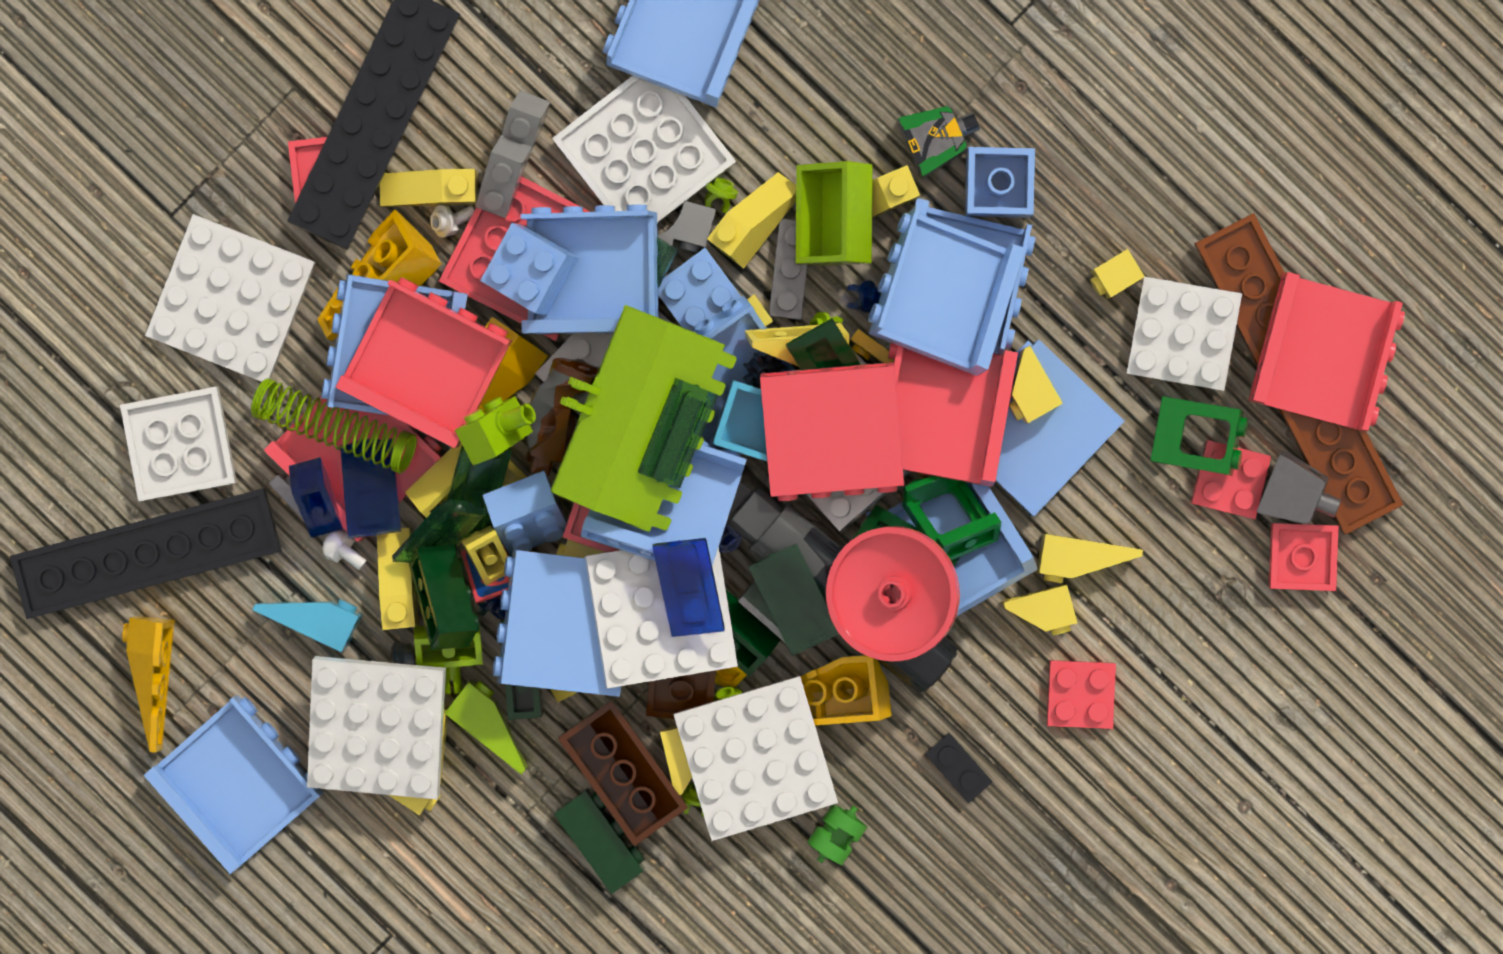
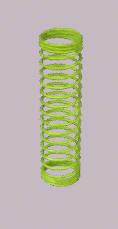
M270 378L263 380L255 391L251 404V414L259 420L267 419L270 424L277 422L280 428L286 426L288 431L296 430L298 435L305 433L307 438L315 437L317 442L324 441L326 446L334 444L337 450L343 448L345 453L353 452L355 457L363 456L365 461L372 459L374 464L382 463L383 468L391 467L392 471L399 474L407 469L413 458L417 444L415 434L404 430L396 439V427L391 428L387 434V423H384L377 431L378 421L376 419L368 426V416H364L358 423V412L353 413L349 419V409H344L340 414V408L333 407L331 411L330 407H327L323 422L317 430L320 416L326 406L325 402L321 407V399L319 397L313 400L311 404V394L305 395L302 399V392L298 390L292 396V387H287L283 392V384H277L275 380ZM280 386V393H279L278 399H277V401H276L277 393H278V387ZM269 388L266 401H265V403H264L262 409L260 410V406H261V402H262V400H263V397H264V395H265L267 389ZM290 390L287 404L279 416L284 396ZM299 393L297 406L289 419L292 403ZM307 397H309L307 408L298 423L301 408ZM318 401V406L315 415L308 426L310 413L313 409V406ZM277 408L276 420L271 421L270 416ZM337 408V413L334 422L327 433L329 421L331 419L333 412ZM286 412L285 424L281 425L279 420ZM345 412H347L343 427L336 437L340 421ZM296 415L295 427L289 428L288 424L293 420V418ZM356 415L354 427L346 440L349 426ZM305 419L304 431L299 432L298 427ZM366 419L363 432L356 443L358 431L363 421ZM315 422L314 434L310 436L307 431ZM375 423L373 434L370 438L369 443L365 447L370 429ZM325 425L324 438L320 440L317 438V434ZM385 426L382 439L377 449L375 450V446L380 435V432ZM334 429L333 442L328 443L327 438ZM394 431V435H393L391 444H390V446H389L387 452L385 453V449H386V445H387V442H388V440H389V437H390V435L392 434V432ZM344 432L343 445L338 447L336 442ZM354 434L352 449L346 450V445ZM364 437L362 444V452L360 454H356L355 449L359 446L360 442ZM373 442L371 456L366 458L365 452ZM383 444L381 460L377 462L374 456ZM393 447L390 464L385 465L384 460Z

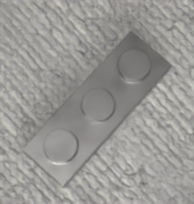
M782 219L779 223L769 309L770 317L801 320L807 265L795 264L796 220Z

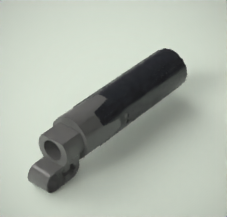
M740 481L729 513L731 517L726 524L750 543L747 550L832 622L826 602V584L830 568L842 548L789 502L782 506L760 486H757L752 491ZM944 637L934 648L918 657L904 661L878 660V662L913 692L921 694L933 686L947 671L951 662L957 656V646L947 637Z

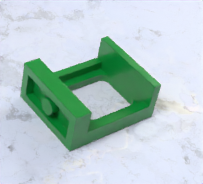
M1162 396L1150 461L1233 476L1234 469L1239 470L1242 451L1237 449L1239 438H1244L1246 435L1248 418L1243 417L1244 411L1241 409ZM1196 415L1225 420L1230 423V432L1224 458L1213 459L1184 454L1181 451L1185 420L1188 416Z
M930 476L925 479H916L904 487L902 507L919 532L934 540L946 552L950 560L959 558L999 540L1001 520L995 512L989 515L986 514L966 482ZM950 493L956 498L971 522L941 535L936 532L920 505Z

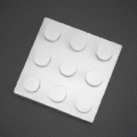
M1144 277L1127 374L1224 391L1242 293Z
M216 386L120 405L138 502L237 483L219 387Z

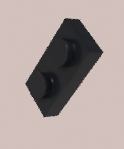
M949 732L924 753L967 803L971 802L993 782Z

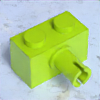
M499 396L483 404L484 411L478 409L464 417L466 423L455 429V432L473 466L497 457L533 432L530 424L535 422L536 413L530 404L525 403L520 406L516 396L504 401Z
M480 623L479 631L475 634L469 647L431 650L425 625L414 627L416 665L446 668L445 694H451L450 681H453L454 694L461 692L463 686L460 667L483 665Z

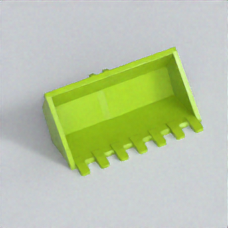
M625 305L593 384H588L573 377L569 379L568 384L571 387L580 391H587L589 394L585 404L579 403L570 397H562L560 404L577 410L581 414L550 491L593 511L613 517L644 531L650 532L652 526L667 531L671 519L658 514V510L663 499L675 504L679 503L682 492L668 485L674 472L686 477L690 476L693 465L680 460V455L685 445L697 450L701 449L704 438L691 433V428L695 418L708 423L712 421L715 411L702 406L701 403L706 391L719 396L723 394L726 387L725 383L713 379L712 376L717 364L732 369L737 360L736 356L723 351L725 344Z

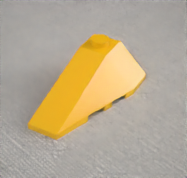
M394 210L371 234L367 241L371 246L362 260L355 259L350 268L354 269L352 275L386 281L395 280L397 282L402 277L421 286L436 272L442 263L432 245L397 210ZM338 288L317 319L326 338L330 341L337 338V333L331 332L334 313L340 314L342 300H337Z
M493 316L485 327L488 328L489 324L492 323L508 331L506 338L512 340V343L478 408L483 411L485 409L482 405L499 396L504 401L529 384L536 375L535 373L548 358L546 353Z
M134 616L129 618V623L124 624L122 640L127 643L126 652L149 752L156 753L163 748L175 620Z
M866 655L841 657L800 676L815 726L880 721L892 716L889 684L877 659Z

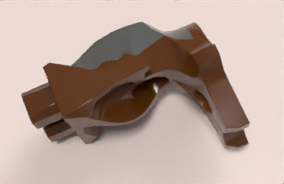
M553 359L546 381L536 389L530 402L536 413L535 422L530 424L533 432L525 437L528 446L526 460L530 462L529 469L531 472L539 473L545 471L546 475L550 476L553 462H562L574 433L576 422L573 409L560 404L562 397L573 398L577 394L587 392L571 387L568 384L570 377L592 385L600 367L587 364L582 359Z

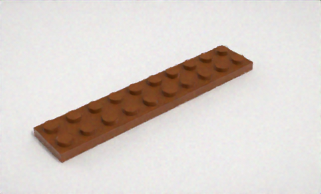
M1253 213L1194 243L1216 288L1242 293L1236 327L1257 366L1281 275L1285 272ZM1279 409L1305 462L1329 477L1324 493L1342 499L1334 518L1343 535L1404 505L1366 431H1359Z

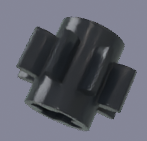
M755 352L753 353L754 358L749 363L743 364L748 371L743 380L746 384L761 389L760 374L763 371L765 373L779 372L785 367L780 361H775V357L766 354L765 357L759 356Z

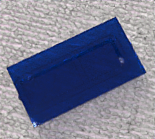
M392 438L387 442L385 453L391 444ZM367 439L365 447L369 443L370 439ZM380 439L377 440L375 450L381 441ZM363 440L355 449L356 454L362 452ZM353 442L346 445V450L352 449ZM373 442L365 452L366 458L371 456ZM383 444L374 456L377 462L381 460ZM393 447L384 460L385 465L390 464ZM343 448L340 449L348 538L401 532L396 472L392 471L391 467L383 468L382 463L376 465L372 459L365 461L363 456L355 457L353 452L347 454Z
M706 538L653 544L652 548L671 636L723 632L725 626Z

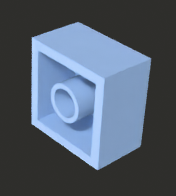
M968 147L966 150L965 216L1030 218L1033 216L1035 148Z
M511 223L480 281L531 312L547 315L579 257L527 226Z
M706 248L658 282L659 298L679 325L690 331H694L695 326L703 319L712 318L721 312L723 306L730 300L741 298V295Z
M545 471L483 495L493 527L510 556H512V551L514 550L530 551L532 547L545 542L557 541L564 534L567 519L557 494L550 491L552 485Z

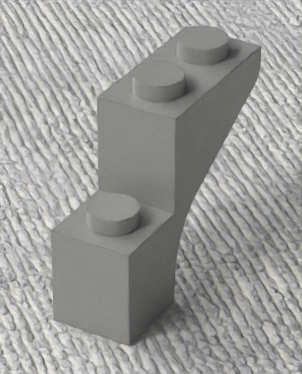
M519 91L509 108L502 135L491 151L475 205L476 208L503 218L508 216L532 149L543 129L550 101Z
M684 201L676 222L667 231L658 234V277L664 278L666 276L675 241L680 242L679 248L686 251L698 253L699 248L707 249V238L711 234L716 209Z

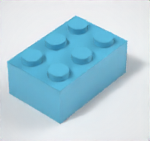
M731 379L711 441L712 444L767 461L760 388Z

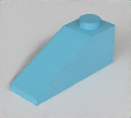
M339 599L338 603L333 601L257 603L252 609L341 653L346 651L362 617L361 614L355 612L357 606L342 599Z

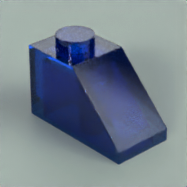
M321 457L290 465L289 473L292 495L310 537L313 538L342 530L343 526L332 485Z

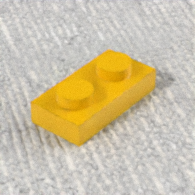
M859 329L849 340L855 344L852 350L865 360L872 356L880 363L894 362L893 359H888L889 350Z

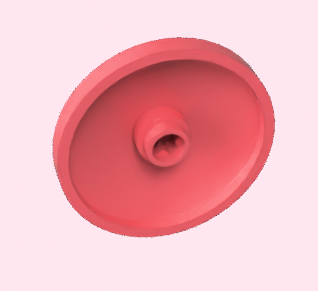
M888 526L876 528L858 535L838 553L827 578L826 602L830 618L836 630L851 647L877 660L904 661L928 652L948 634L958 613L960 587L956 570L950 558L934 540L910 528Z

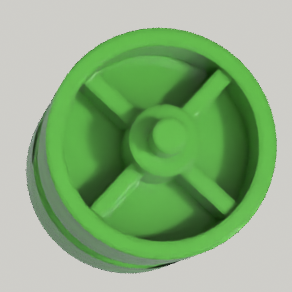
M836 804L830 806L822 818L824 826L816 827L807 841L809 845L818 851L820 855L817 859L818 862L823 863L825 859H831L843 866L852 852L850 844L858 842L868 828L867 825L856 818L857 807L853 805L850 810H844Z

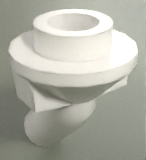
M438 205L430 217L431 227L439 237L445 238L455 235L459 230L458 225L469 221L475 208L473 205H470L452 213L449 206Z
M343 530L331 532L323 542V554L331 561L338 563L344 558L357 570H360L367 561L351 548L355 541Z

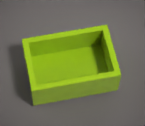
M840 161L796 165L795 264L814 266L872 264L873 164Z

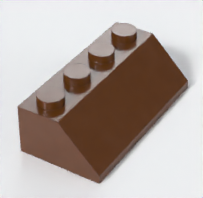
M612 700L558 736L560 743L634 846L688 808Z

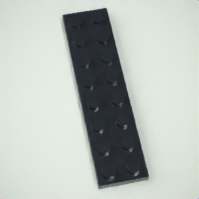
M393 0L287 220L288 223L345 250L349 249L457 25L460 13L433 0Z
M262 488L11 555L10 560L26 619L282 552L266 489Z

